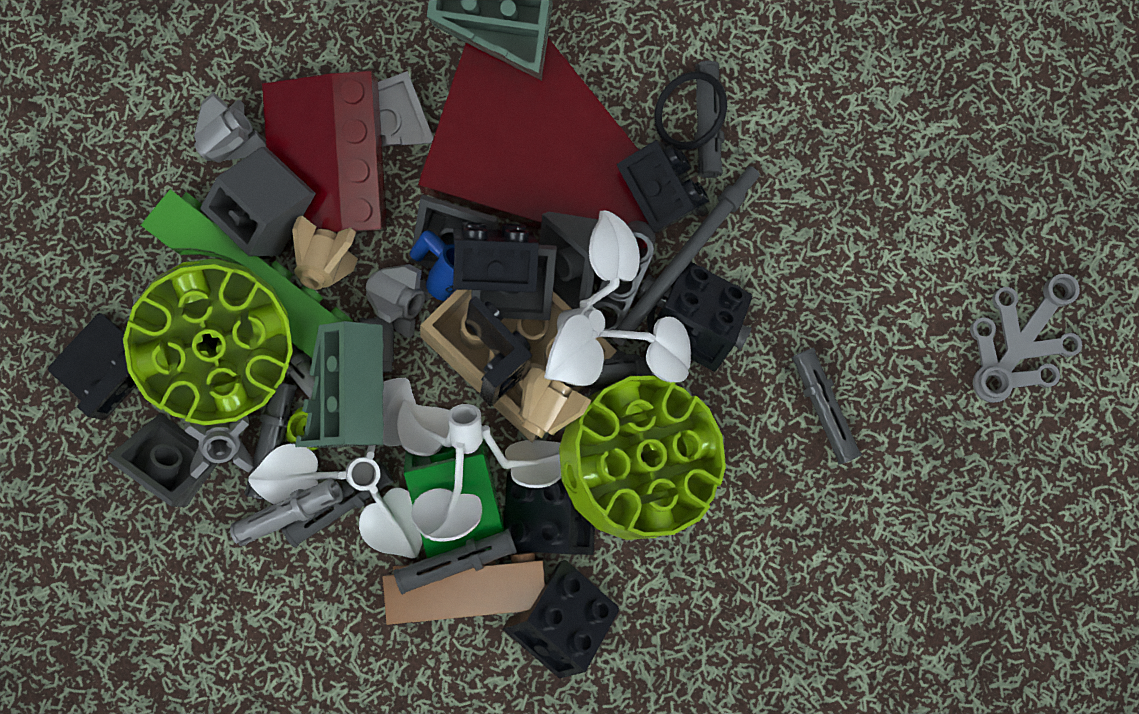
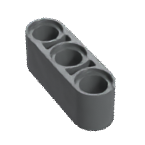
M632 221L627 224L635 237H639L647 243L645 248L639 250L640 263L636 277L629 283H619L618 288L593 304L596 310L607 306L614 309L617 313L613 317L604 316V329L615 330L624 320L652 259L656 236L650 225L646 222ZM601 279L595 294L606 287L610 280L605 281Z

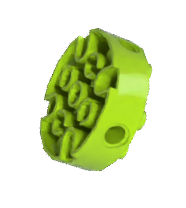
M216 258L183 262L156 276L133 305L123 338L128 373L144 398L172 416L200 425L238 421L263 407L284 380L293 352L288 312L274 288L248 267ZM204 334H210L212 338H219L216 348L210 349L208 343H200L203 341Z
M629 376L588 396L587 398L591 402L584 414L566 425L559 447L561 480L575 509L598 530L624 540L674 535L700 521L711 507L709 504L715 497L717 486L722 484L726 469L723 436L709 407L696 395L691 396L684 388L675 385L676 382H666L657 376Z

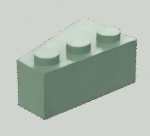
M429 0L427 18L434 27L542 81L553 6L552 0Z
M347 321L319 325L310 369V375L315 376L311 399H304L302 411L308 413L304 435H297L295 447L338 448L383 445V325Z

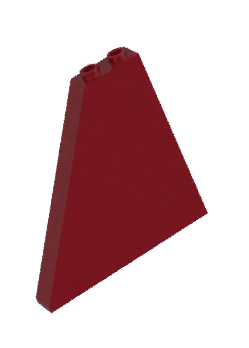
M549 38L542 81L465 43L418 183L422 193L540 230L542 214L546 212L599 220V211L606 210L618 216L626 224L632 221H643L649 224L616 165L639 151V149ZM635 237L639 250L647 246L643 239Z

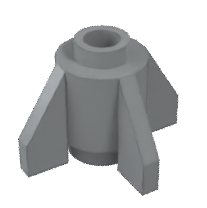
M213 92L202 101L194 132L196 140L194 145L197 152L204 159L221 163L226 160L245 158L260 147H266V139L256 130L251 133L253 128L244 115V103L238 99L227 109V104Z
M410 264L382 268L378 272L373 273L366 283L367 300L379 318L389 323L393 321L394 329L398 333L410 338L414 335L416 321L414 317L421 311L424 301H428L433 296L426 289V281L420 280L422 270Z
M248 416L238 421L212 425H200L187 421L184 423V431L196 438L199 445L190 465L191 476L197 479L210 465L209 461L224 463L231 458L234 464L248 473L254 468L253 459L239 438V434L249 425Z

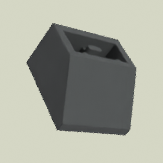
M260 147L216 178L200 209L248 256H280L293 234L292 229L297 217L304 215L316 193L267 147Z

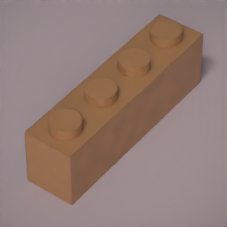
M535 553L511 555L512 563L496 564V560L483 564L484 568L476 571L475 568L443 580L413 589L403 595L397 586L394 572L393 574L384 575L383 588L386 625L530 610L546 584L544 560H535ZM450 562V563H447V564H445V565L436 567V568H434L433 570H436V569H438V568L447 566V565L451 564V562ZM409 565L393 566V570L401 569Z

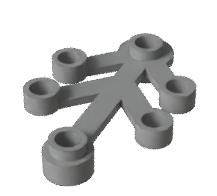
M1058 274L1045 283L1043 288L1045 298L1021 331L1016 310L1018 303L1016 291L1010 287H1002L995 291L992 296V302L1000 313L1006 352L998 361L992 338L996 333V326L991 319L982 317L971 324L970 333L977 340L981 368L975 373L973 378V388L979 398L986 402L996 403L1005 400L1011 394L1013 388L1033 385L1048 388L1059 382L1060 372L1053 364H1043L1034 371L1011 372L1021 359L1056 354L1071 357L1081 351L1082 341L1074 333H1066L1057 339L1034 342L1057 308L1066 306L1077 299L1080 288L1074 277L1068 274ZM1055 285H1060L1064 288L1065 295L1063 298H1057L1054 295L1053 287ZM1001 292L1010 295L1011 303L1009 306H1004L1000 303L999 295ZM979 323L988 325L989 334L987 336H981L977 332V325ZM1065 338H1070L1074 341L1075 349L1072 352L1064 349L1063 341ZM1043 369H1049L1052 372L1053 379L1050 383L1042 380L1041 371ZM989 376L997 378L999 382V387L995 391L990 390L986 385V380Z

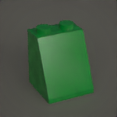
M484 439L475 452L464 454L461 494H473L480 498L482 504L481 520L470 533L452 541H432L429 538L426 539L421 534L427 559L466 545L465 541L474 538L477 541L505 531ZM443 446L436 454L430 456L415 455L405 450L404 476L412 505L421 494L432 489L442 488L453 492L456 449L453 446Z

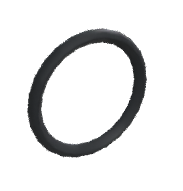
M692 71L680 75L665 87L656 103L654 120L657 133L666 144H672L676 149L690 150L706 144L717 134L725 120L728 107L727 95L719 80L711 74ZM693 79L707 81L715 88L719 97L720 107L714 125L705 135L696 140L680 142L673 139L667 134L662 123V111L667 97L678 85L685 81Z

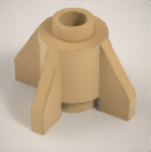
M299 216L296 219L292 233L296 257V267L294 270L300 282L310 289L318 290L329 287L352 273L358 258L351 254L348 249L352 245L356 231L348 228L336 234L326 229L315 230L316 226L305 217Z
M531 367L523 380L521 410L518 415L525 418L521 426L540 438H543L546 432L554 436L558 430L582 416L591 400L560 381L544 378L545 372L538 367Z

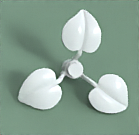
M599 211V220L590 238L589 259L595 273L605 281L610 280V283L590 298L581 300L580 308L565 310L559 314L557 319L558 333L549 354L544 378L575 386L593 384L599 378L604 362L603 349L596 338L615 337L640 339L650 342L651 344L646 353V361L654 375L666 382L684 381L689 374L691 347L687 330L676 318L664 317L658 319L654 325L653 334L604 329V315L601 311L596 310L593 304L618 288L620 280L632 281L636 277L640 263V253L637 240L627 224L609 211Z
M395 378L384 381L383 444L386 446L401 445L398 437L397 420L402 402L406 400L416 404L410 382L407 378ZM285 444L270 452L249 476L248 481L252 488L262 498L272 504L286 500L292 492L298 489L306 490L318 485V479H346L352 487L358 490H369L376 503L367 505L359 518L360 534L370 547L382 553L408 558H416L420 552L423 541L419 530L415 527L412 520L413 505L409 491L398 487L392 488L382 498L375 486L380 479L379 466L373 461L376 445L368 446L365 457H357L351 460L345 471L316 472L318 460L310 449L295 447V444Z
M406 400L402 402L398 414L397 430L400 443L405 450L415 455L430 456L436 454L443 446H453L456 449L455 485L453 492L442 488L432 489L421 494L413 504V523L426 539L429 538L432 541L459 539L470 533L480 522L482 517L480 498L473 494H461L464 454L475 452L483 439H485L502 468L511 469V478L517 484L529 488H543L556 483L561 478L559 442L535 440L532 443L529 440L519 441L507 447L504 457L490 435V427L488 425L482 426L481 412L476 406L461 404L453 407L451 410L439 407L421 406Z

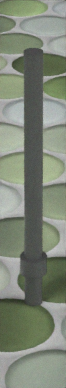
M748 166L733 186L728 185L718 197L719 203L615 330L635 331L730 212H736L746 199L745 194L760 176L755 168ZM611 337L620 346H623L628 340L627 338Z

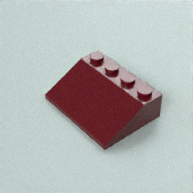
M371 71L330 73L262 83L266 147L316 193L303 217L316 226L315 230L326 229L336 234L348 228H352L356 232L387 231L378 78Z

